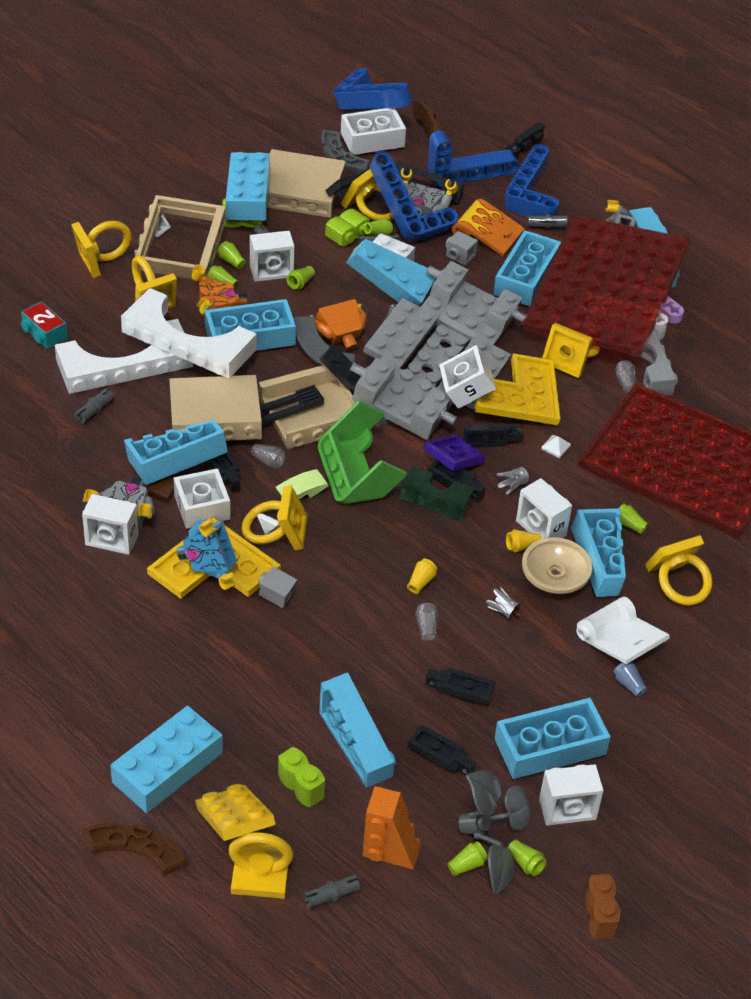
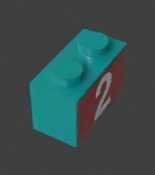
M42 301L21 311V326L23 330L29 332L36 342L41 343L46 349L68 339L66 322Z

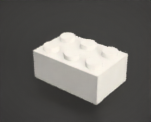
M395 108L341 115V135L351 154L359 155L405 147L406 128Z

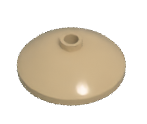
M550 537L532 543L525 550L522 559V569L526 578L539 589L551 593L564 594L579 590L589 581L592 573V561L585 549L577 543L564 538Z

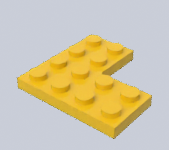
M513 354L511 358L513 382L494 379L496 389L474 400L475 412L558 425L560 422V411L554 361Z
M214 517L211 518V524L218 522ZM225 526L238 560L228 571L233 572L234 575L231 578L235 583L233 587L249 597L260 588L258 582L264 572L268 573L272 566L281 570V565ZM183 541L147 568V574L180 599L210 576L203 571L193 570L189 559L180 560L178 558L177 549L180 546H184Z

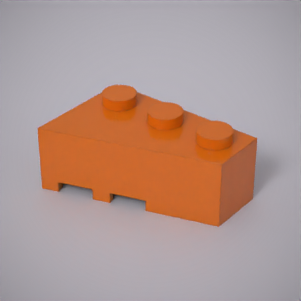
M374 786L366 811L363 857H367L372 861H383L414 870L421 841L414 834L415 826L409 822V812L400 792Z

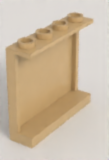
M271 149L267 208L331 218L336 194L329 197L325 190L337 180L345 177L346 161Z
M325 365L259 382V399L262 404L292 395L296 390L314 384L320 391V394H322V397H324L323 405L272 422L287 449L319 441L356 403L352 400L351 392ZM297 401V402H294V403H291V404L282 406V407H280V408H277V409L268 411L267 414H270V413H273V412H276V411H279V410H282V409H285V408H288V407H291V406H294V405H297V404H300V403Z
M256 375L231 376L229 379L224 376L170 379L172 429L183 431L186 429V426L215 420L224 431L226 441L262 439V421Z

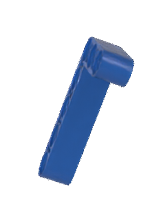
M367 68L354 71L333 90L339 109L402 108L413 102L407 83L372 84Z
M438 130L430 136L427 172L464 183L514 174L520 167L511 150L451 159L452 144L445 132ZM432 180L436 186L444 185L443 183Z
M535 145L506 189L504 203L506 210L527 217L528 215H558V199L532 191L547 167L549 148L547 146Z
M385 151L376 153L370 164V171L405 241L415 243L450 231L458 220L456 210L444 208L420 216L391 156Z

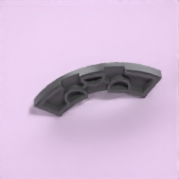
M323 129L321 145L327 158L346 161L345 171L358 175L368 169L369 160L345 152L340 141L341 132Z
M314 316L293 317L296 325V336L302 349L314 363L320 366L324 365L320 358L330 346L319 336ZM342 352L354 364L355 354Z

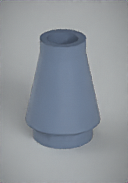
M622 662L614 669L615 679L631 691L636 698L648 690L634 663L631 664L629 662L625 664Z

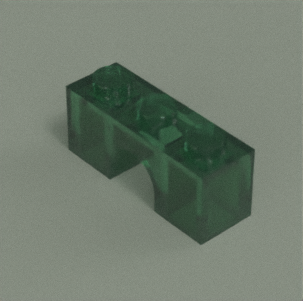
M412 466L402 482L401 499L463 521L473 504L475 488L454 481L447 489H437L432 486L434 473Z

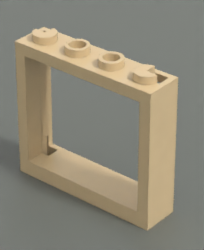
M156 195L153 204L149 206V217L145 218L144 233L139 236V248L135 250V256H143L150 264L154 273L164 275L174 273L176 277L192 279L194 264L148 257L161 215L166 213L213 221L199 264L205 269L204 275H207L213 266L227 219L225 206Z

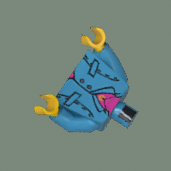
M211 518L207 520L199 519L189 529V535L183 540L184 546L178 547V558L180 560L189 559L193 570L203 571L205 574L219 579L221 588L227 590L235 586V583L231 580L234 577L233 572L228 571L238 560L224 522L222 520L211 524Z

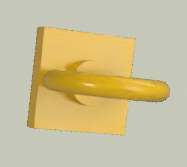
M369 169L352 182L341 205L347 209L356 202L361 213L373 221L383 218L391 221L394 219L391 212L383 215L377 214L369 210L364 203V200L374 190L380 191Z
M79 222L71 224L79 254L93 278L101 275L97 261L107 262L115 260L123 255L130 246L131 232L128 226L122 222H103L93 228L88 236ZM108 229L120 230L123 233L122 244L113 252L101 254L95 241L96 237Z
M135 256L132 260V274L136 284L135 302L151 288L168 296V309L175 307L177 278L174 273L156 279L148 261L143 256ZM140 266L144 270L148 282H143Z
M554 323L542 358L553 360L554 368L579 378L582 375L587 357L596 356L600 351V347L593 338Z
M283 486L281 501L261 503L247 513L242 522V534L247 541L254 544H268L286 534L295 551L301 550L304 547L308 515L293 486ZM268 510H278V523L280 526L278 529L266 535H255L251 532V524L258 514Z
M701 535L659 548L645 564L648 573L660 569L659 583L663 592L672 601L681 605L692 606L703 602L712 589V575L708 566L699 557L694 555L704 544ZM687 563L694 565L700 571L703 578L701 591L694 596H683L677 593L669 583V570L678 569Z
M255 832L236 837L229 846V855L234 862L231 894L285 899L288 866L293 859L291 846L282 838L267 833Z

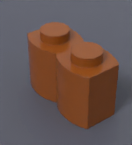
M610 874L591 875L585 895V905L590 914L589 930L594 939H614L620 920V907L615 900L616 884Z

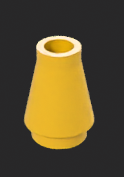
M514 529L506 535V546L508 550H513V552L526 550L532 543L542 539L541 534Z
M422 559L417 562L407 588L412 593L419 594L436 577L437 566L428 559Z

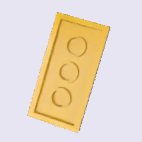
M231 785L226 791L220 793L209 792L204 794L202 798L195 800L197 810L223 841L276 825L274 815L245 785Z

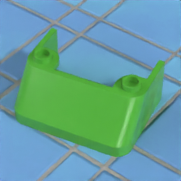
M359 400L320 438L318 443V451L334 498L343 504L381 499L407 476L406 471L382 460L369 469L364 452L373 442V435L370 429L385 414Z

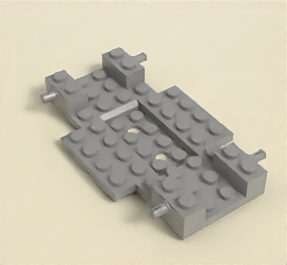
M450 261L446 268L441 271L431 265L429 266L426 273L437 279L433 283L430 295L426 301L419 307L402 298L364 346L363 352L376 359L367 368L354 362L350 371L361 376L355 387L353 401L357 402L359 400L384 412L386 419L426 440L430 438L442 419L452 425L457 419V416L448 412L454 402L447 395L443 380L436 387L442 379L439 365L460 354L469 342L464 351L477 345L489 361L493 378L497 379L510 360L511 354L496 347L495 344L514 318L524 324L528 315L518 311L523 299L522 297L504 289L500 296L496 298L465 282L469 270L453 261ZM435 325H437L436 331L427 340L426 344L418 352L417 356L412 361V363L408 365L407 369L403 370V366L406 364V362L409 360V358L412 356V354L415 352V350L418 348V346L421 344V342L424 340V338L427 336L430 330L433 327H435ZM447 342L451 347L444 348L440 343ZM422 367H430L433 372L426 373L422 370ZM474 401L465 405L466 407L475 410Z

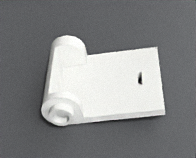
M621 597L579 621L576 630L581 640L586 641L625 664L670 639L669 634L637 618L635 607L627 597Z

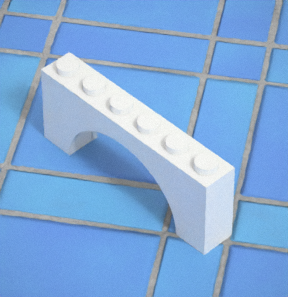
M151 288L121 315L123 333L228 379L257 350V334L240 326L227 334L214 337L193 336L173 328L164 318L168 312V296Z
M178 319L167 321L173 328L184 333ZM76 340L55 345L56 361L69 394L193 367L192 362L163 351L153 345L137 354L120 358H105L92 355L84 351L77 344Z

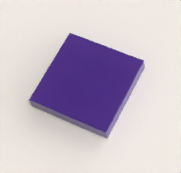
M457 435L425 442L423 448L452 471L484 463L486 457Z

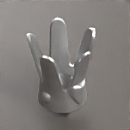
M519 467L509 472L498 473L497 476L510 477L500 482L498 487L503 488L510 485V489L506 492V495H508L519 485L529 482V472L525 468Z
M501 587V591L494 589V593L498 597L495 599L496 602L487 600L486 603L490 605L487 607L503 613L509 619H512L516 614L521 616L518 613L520 604L512 600Z

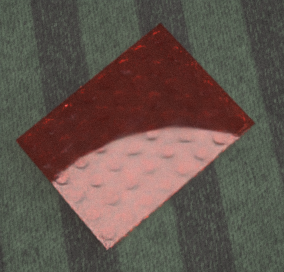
M574 215L526 313V318L522 322V330L549 335L552 325L557 323L593 338L591 344L593 346L642 356L688 250L690 238Z
M637 383L634 384L579 459L578 465L738 537H741L751 521V432Z

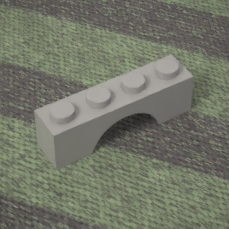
M652 323L628 325L625 342L630 354L640 356L651 364L646 367L643 385L648 396L673 395L674 388L678 384V378L676 373H673L670 359L666 357L664 345H661L658 332L654 330Z

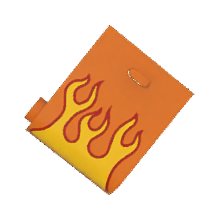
M476 199L453 225L452 232L455 234L459 231L468 236L472 234L503 256L525 228L487 201Z

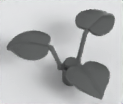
M481 770L466 775L478 811L461 814L458 825L462 834H474L475 839H482L494 844L490 846L488 852V867L493 894H498L514 877V858L509 848H502L500 841L485 836L483 833L489 830L490 821L508 817L513 830L524 829L530 821L531 806L525 790L521 786H511L505 795L507 812L492 815L497 808L496 802L501 796V787L494 773Z

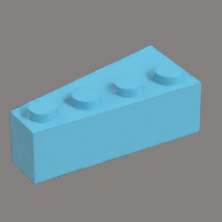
M367 239L355 247L346 262L398 303L404 298L416 305H420L436 279L426 273L427 267Z
M215 420L186 426V429L183 431L166 430L165 435L153 437L152 434L144 435L143 439L138 441H132V438L124 440L128 460L145 485L228 452L224 431Z
M620 508L577 510L571 527L576 543L585 549L592 561L590 581L596 597L618 596L626 578L625 561L622 554L623 539H621L622 523L620 522Z
M348 672L322 682L319 713L364 786L368 788L393 777L394 765H396L395 757L386 747Z

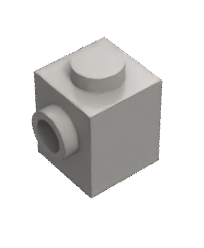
M457 231L446 241V257L467 265L476 256L478 240Z
M272 566L268 573L264 572L259 579V595L284 608L295 592L297 579Z

